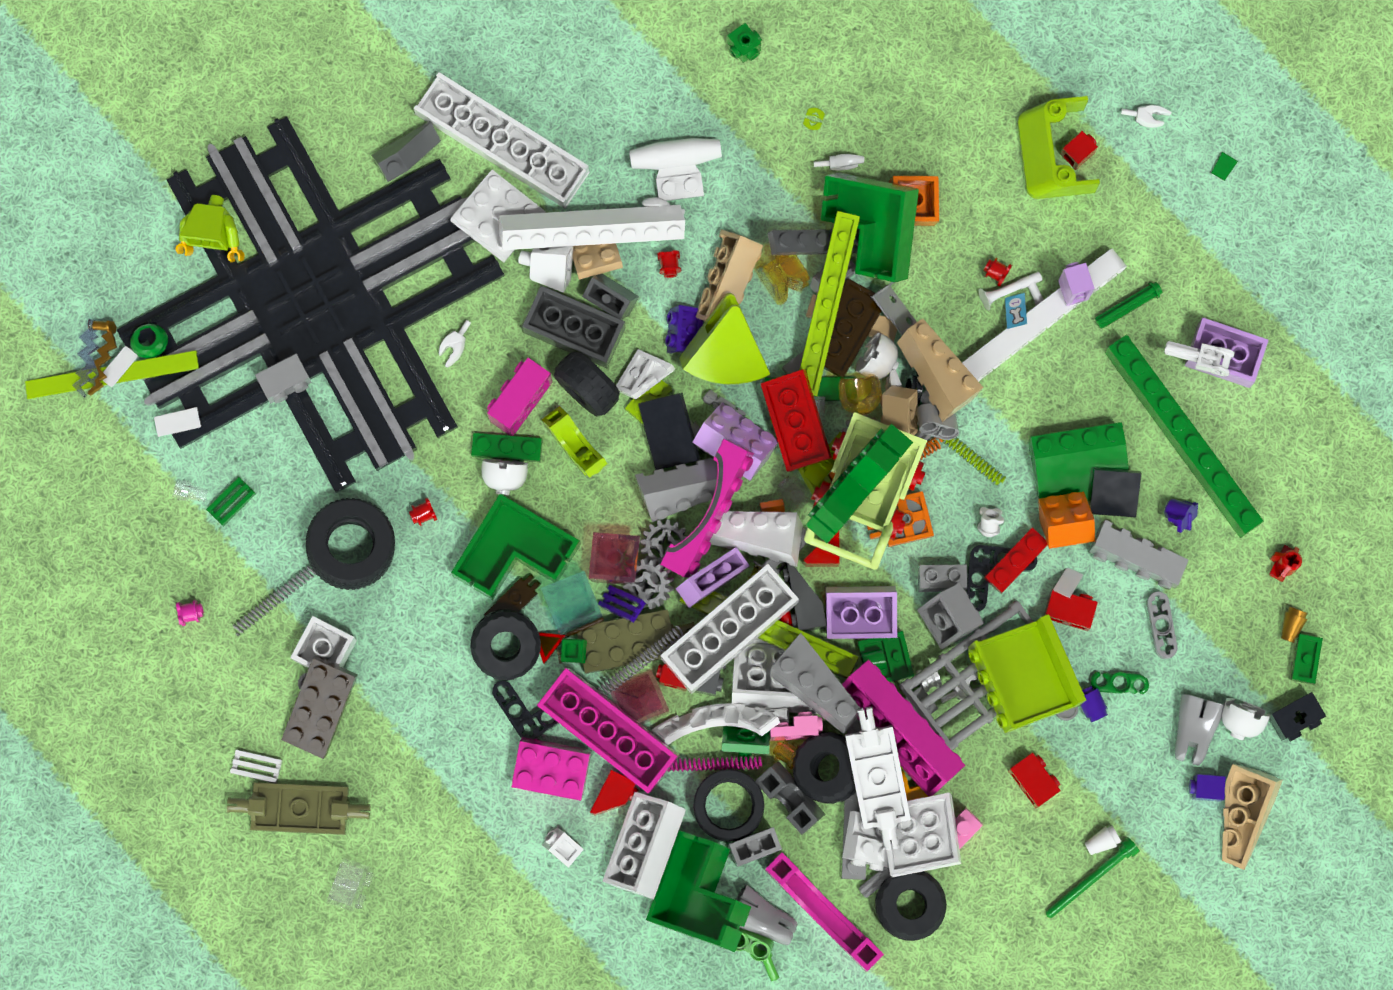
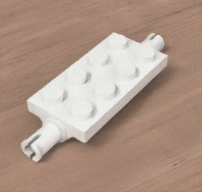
M865 707L867 717H865L863 708L857 710L861 731L845 735L863 828L878 827L882 831L884 850H891L890 840H892L893 848L897 849L900 845L895 827L898 823L911 820L894 731L892 726L877 728L875 726L873 708Z

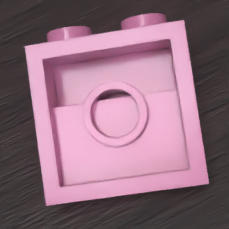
M799 712L797 717L793 718L792 726H789L787 722H782L770 730V741L804 740L812 736H818V733L823 731L822 717L812 716V712Z

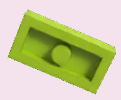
M661 380L640 397L633 399L626 406L625 410L643 424L638 403L668 396L672 388Z

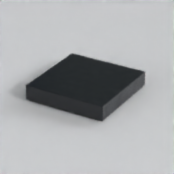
M1094 468L1090 501L1092 514L1136 518L1141 471Z

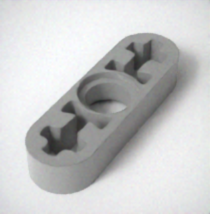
M1154 592L1147 599V610L1154 648L1158 657L1170 659L1176 654L1178 647L1169 599L1163 592ZM1155 597L1163 600L1164 604L1160 606L1161 613L1166 611V615L1161 614L1154 617L1153 613H1158L1157 606L1152 605ZM1159 619L1165 620L1168 623L1167 631H1158L1155 626L1156 621ZM1170 634L1171 638H1166V643L1168 646H1172V650L1169 651V655H1166L1165 651L1160 650V647L1164 645L1163 638L1158 640L1157 636L1163 637Z

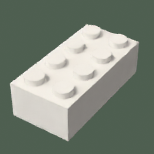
M635 792L603 882L654 900L686 809L669 801Z

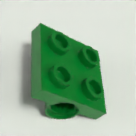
M903 631L897 632V638H870L857 642L862 664L869 660L880 669L881 674L889 682L914 677Z

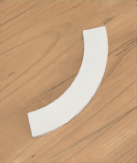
M725 703L692 709V713L681 717L676 715L653 728L652 732L665 744L669 745L691 732L716 726L742 727L763 736L778 725L780 721L776 715L759 707L750 708L745 707L744 704Z

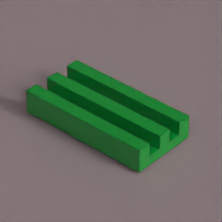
M238 477L206 510L224 527L256 493ZM241 485L242 487L215 513L214 510ZM247 491L248 494L222 519L220 516Z

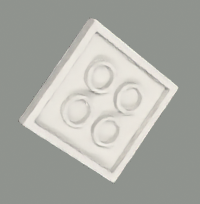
M491 170L451 217L450 221L505 263L514 250H502L499 237V215L545 213L546 211L494 170Z
M945 793L907 801L911 820L902 821L895 827L900 847L894 849L892 840H890L891 850H887L890 875L897 877L961 864L952 795Z

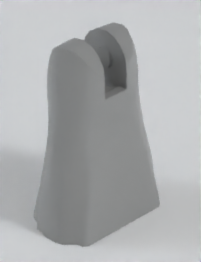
M1181 694L1175 743L1176 760L1183 762L1188 746L1195 748L1191 764L1199 766L1203 762L1222 718L1223 704Z
M745 885L735 900L751 906V910L745 926H740V928L767 937L777 943L789 945L798 925L796 920L774 907L751 887Z

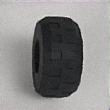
M580 352L569 353L555 367L554 376L558 383L572 398L594 416L605 415L618 402L620 391L617 386L596 364Z
M504 609L493 611L478 622L471 636L470 648L474 662L487 676L498 680H514L525 675L536 664L541 650V641L536 626L527 616L518 611ZM511 632L517 636L520 641V648L516 654L505 658L494 653L491 648V642L498 633Z
M822 732L818 733V736L807 738L797 749L792 764L793 776L799 789L812 800L826 804L843 802L854 795L856 788L846 737L838 733ZM833 754L838 758L839 771L832 780L824 782L819 776L818 766L825 756Z
M924 871L897 877L890 875L880 885L875 898L876 915L882 927L892 936L906 941L921 940L933 934L942 924L946 913L947 903L944 890L934 877ZM913 890L922 896L925 902V909L920 917L909 920L899 913L897 899L904 891Z

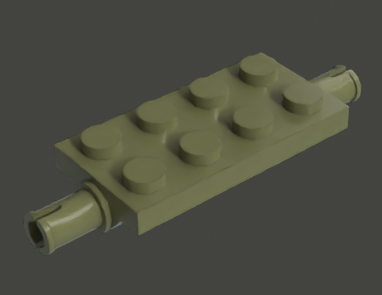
M668 610L638 615L634 623L622 618L598 623L578 632V639L587 640L585 664L583 663L585 674L625 667L629 665V662L633 663V659L638 662L636 656L640 657V653L644 655L643 651L649 654L647 648L651 649V645L655 647L654 642L663 650V647L658 643V639L662 641L661 637H664L667 640L665 634L669 635V631L673 633L672 628L681 636L677 627L670 623ZM692 622L678 626L684 636L688 632L686 630H691L695 624ZM557 649L559 664L563 663L560 656L561 649ZM658 655V658H655L651 661L660 660L661 656Z
M254 783L253 794L249 799L228 797L227 803L237 806H227V813H248L251 816L250 830L346 835L347 820L349 818L370 819L369 812L361 811H370L371 806L370 804H350L348 801V787Z

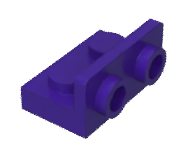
M678 305L669 310L666 318L668 334L665 338L667 353H683L703 326V320L696 318L698 308Z

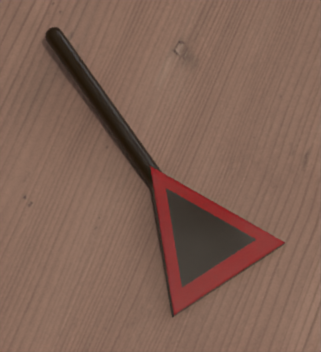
M604 618L595 619L563 635L539 632L541 641L540 656L543 664L549 660L561 644L562 638L570 637L602 622Z

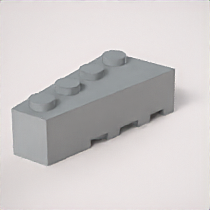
M714 458L697 461L694 466L677 465L676 470L667 472L659 469L654 470L653 475L644 476L643 473L635 475L644 505L652 522L713 499L718 472L717 462L713 460Z
M1107 520L1100 525L1095 536V542L1092 543L1089 553L1094 554V559L1101 562L1111 561L1115 563L1114 566L1122 571H1128V569L1137 572L1136 576L1141 579H1154L1158 581L1160 587L1170 590L1171 587L1176 588L1179 585L1188 559L1163 547L1155 549L1153 548L1154 544L1145 538L1134 539L1130 534L1131 532L1124 528L1113 529L1111 528L1113 523Z
M800 633L771 667L770 676L844 734L858 718L857 710L860 707L802 633Z

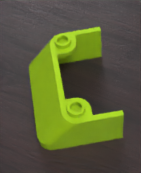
M1088 96L1053 99L1020 114L1018 118V131L1026 191L1030 197L1044 199L1096 192L1100 184L1099 179L1076 181V174L1073 168L1068 165L1056 166L1050 123L1062 121L1066 113L1084 111L1088 102Z

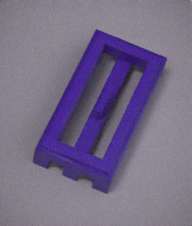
M609 585L607 588L609 590L608 594L604 593L602 597L605 599L603 602L599 601L598 605L634 623L646 603L642 599ZM614 595H618L628 601L637 604L638 606L635 607L633 605H630L620 599L615 598ZM613 602L633 611V614L630 615L609 605V603Z

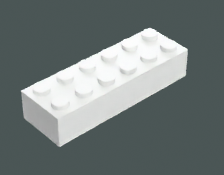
M767 564L660 655L661 660L685 688L693 694L798 603L799 598L771 566Z

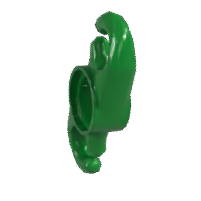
M1095 672L1090 682L1092 688H1098L1100 692L1123 694L1130 692L1136 694L1137 689L1134 687V682L1137 680L1143 682V688L1139 690L1140 694H1145L1149 689L1148 679L1142 674L1117 672L1109 674L1104 672L1102 676L1105 678L1106 683L1104 686H1099L1096 680L1101 674L1100 672ZM1116 677H1123L1126 680V687L1119 690L1115 688L1113 681Z

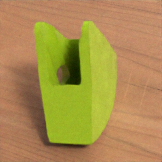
M728 293L723 297L679 358L683 370L695 377L713 383L742 384L770 375L735 295L732 293Z

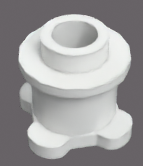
M980 508L979 513L982 515V518L977 527L978 531L986 537L998 535L1000 533L999 524L1004 522L1002 510L998 508Z

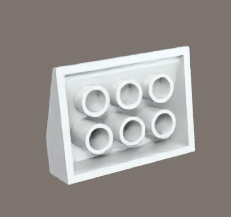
M757 638L734 658L732 704H744L745 707L788 708L790 713L812 712V714H818L770 676L771 667L785 650Z

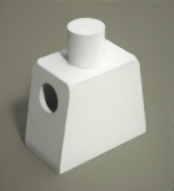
M573 246L534 248L532 252L522 250L519 256V264L530 266L529 278L532 281L564 292L571 281Z

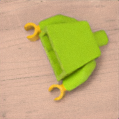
M211 195L208 205L195 204L192 210L181 219L179 227V240L181 243L175 248L178 254H183L185 248V256H191L194 252L193 246L228 250V247H230L231 251L227 255L229 261H235V253L238 255L239 262L244 260V252L238 249L240 243L234 218L226 208L222 207L224 202L222 197Z

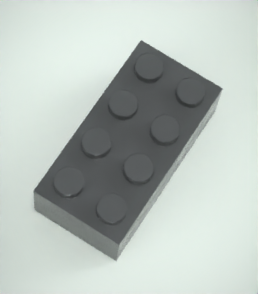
M540 286L522 325L523 333L569 353L580 352L593 363L606 369L626 328L625 321L543 286Z

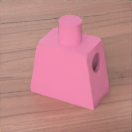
M967 807L955 818L959 850L983 826V822Z

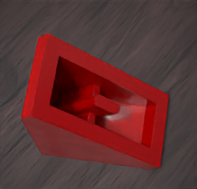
M839 531L828 544L839 548ZM818 547L803 560L805 567H839L840 556Z

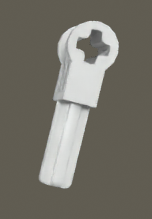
M1171 341L1166 343L1164 350L1166 355L1197 362L1196 369L1220 376L1229 375L1228 367L1231 358L1235 354L1232 350L1203 343L1201 349Z

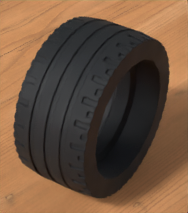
M732 769L720 770L706 777L697 788L693 804L694 815L701 829L712 838L726 842L741 840L749 836L761 822L764 813L763 793L758 784L755 783V780L746 773ZM726 782L737 783L745 788L752 801V811L747 821L741 826L732 829L721 828L714 824L708 817L705 807L710 791L717 785Z

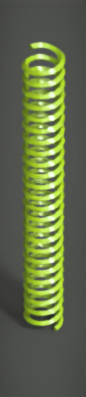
M959 438L955 441L954 439L945 441V444L949 443L948 446L952 447V450L956 449V453H959V456L963 455V459H966V462L970 461V465L974 464L973 467H977V471L981 470V474L985 472L984 477L992 478L991 482H995V485H998L1000 482L1003 483L1006 479V476L1001 478L1002 473L997 476L999 470L994 472L995 467L990 470L992 465L987 466L988 462L982 465L984 459L980 460L981 456L975 459L977 453L973 454L974 450L968 453L970 447L965 449L966 444L961 447L963 441L957 444Z

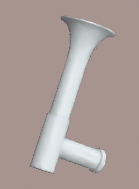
M1035 272L994 291L986 292L980 288L979 297L985 309L989 311L990 305L998 298L1028 287L1035 305H1038L1044 300L1036 283L1042 281V276L1039 272Z

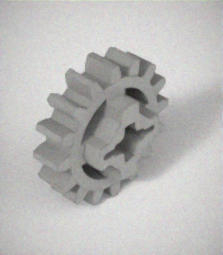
M667 519L665 525H662L660 520L657 521V527L650 524V532H643L646 540H640V544L646 546L641 549V553L648 554L646 558L649 561L656 558L657 565L660 564L665 554L662 545L659 544H663L666 535L669 544L680 543L678 540H674L671 536V531L679 537L680 541H683L688 537L683 536L686 529L682 528L679 530L678 522L671 526L669 519ZM663 531L658 538H652L657 532ZM650 548L658 551L660 559L651 552Z
M648 558L642 559L641 562L638 560L637 571H635V567L631 566L627 568L630 574L623 578L628 581V584L624 585L623 588L629 589V594L642 599L646 603L643 608L648 605L649 609H653L656 605L658 607L663 605V600L666 601L670 598L667 592H671L674 589L669 586V583L674 581V578H668L667 576L671 572L670 569L664 571V566L657 565L656 558L651 559L650 562ZM641 569H646L643 574L638 575ZM660 592L657 597L651 598L654 593Z

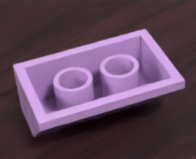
M895 586L825 587L827 639L897 638V590Z

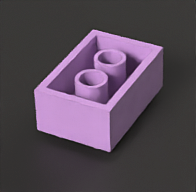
M1202 318L1197 325L1190 347L1201 349L1203 343L1232 350L1235 354L1231 358L1228 367L1230 373L1228 376H1220L1196 369L1197 362L1186 360L1184 366L1250 388L1255 383L1268 339Z
M721 403L704 421L693 440L694 444L714 457L723 439L730 440L753 452L752 466L743 474V477L749 481L768 461L778 444V440L771 433L764 431L750 419L743 417L732 407Z

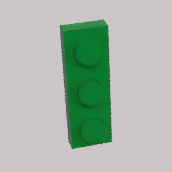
M473 433L471 456L541 463L543 439Z

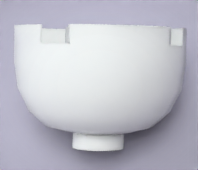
M876 333L865 346L868 349L864 357L860 356L858 359L856 371L864 377L877 380L886 377L891 370H896L899 362L897 361L898 349L894 342L887 336Z
M483 459L481 467L482 478L489 488L496 489V494L510 495V491L519 489L526 481L528 463L514 460L510 462L501 461L502 459Z
M1227 698L1223 707L1222 722L1226 729L1231 731L1230 735L1232 737L1244 740L1245 737L1253 738L1264 731L1271 716L1270 714L1265 715L1266 710L1243 701L1244 704L1234 703L1235 698Z

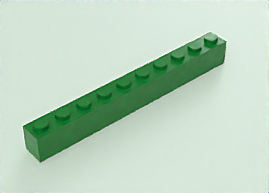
M1126 334L1110 345L1105 351L1109 360L1240 539L1264 521L1129 336Z

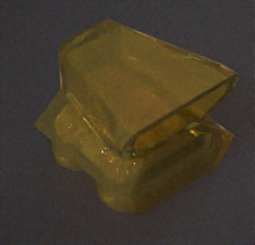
M775 255V259L764 262L756 267V274L777 305H783L787 301L788 288L802 293V290L809 286L808 280H810V277L797 255Z

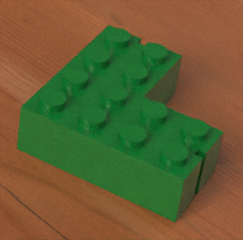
M843 173L825 175L823 196L838 194V198L823 200L821 221L834 223L837 211L860 216L857 227L860 229L855 274L872 278L877 277V279L890 282L908 279L919 189Z
M892 424L886 430L881 428L837 478L818 504L809 512L808 516L811 519L805 526L824 542L828 543L845 525L873 489L900 460L899 458L913 444V441Z
M499 494L451 574L469 587L473 585L476 591L493 600L517 561L557 584L568 567L565 561L571 562L581 544L580 540Z
M679 830L646 920L672 931L735 952L742 934L739 928L740 926H745L751 906L715 893L730 849L714 841Z

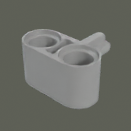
M928 403L917 408L919 431L914 436L924 440H928L931 436L943 440H951L959 435L956 413L942 422L938 416L940 412L936 405Z

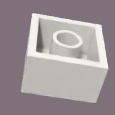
M312 616L290 658L309 668L313 657L316 655L343 668L357 640L355 637Z

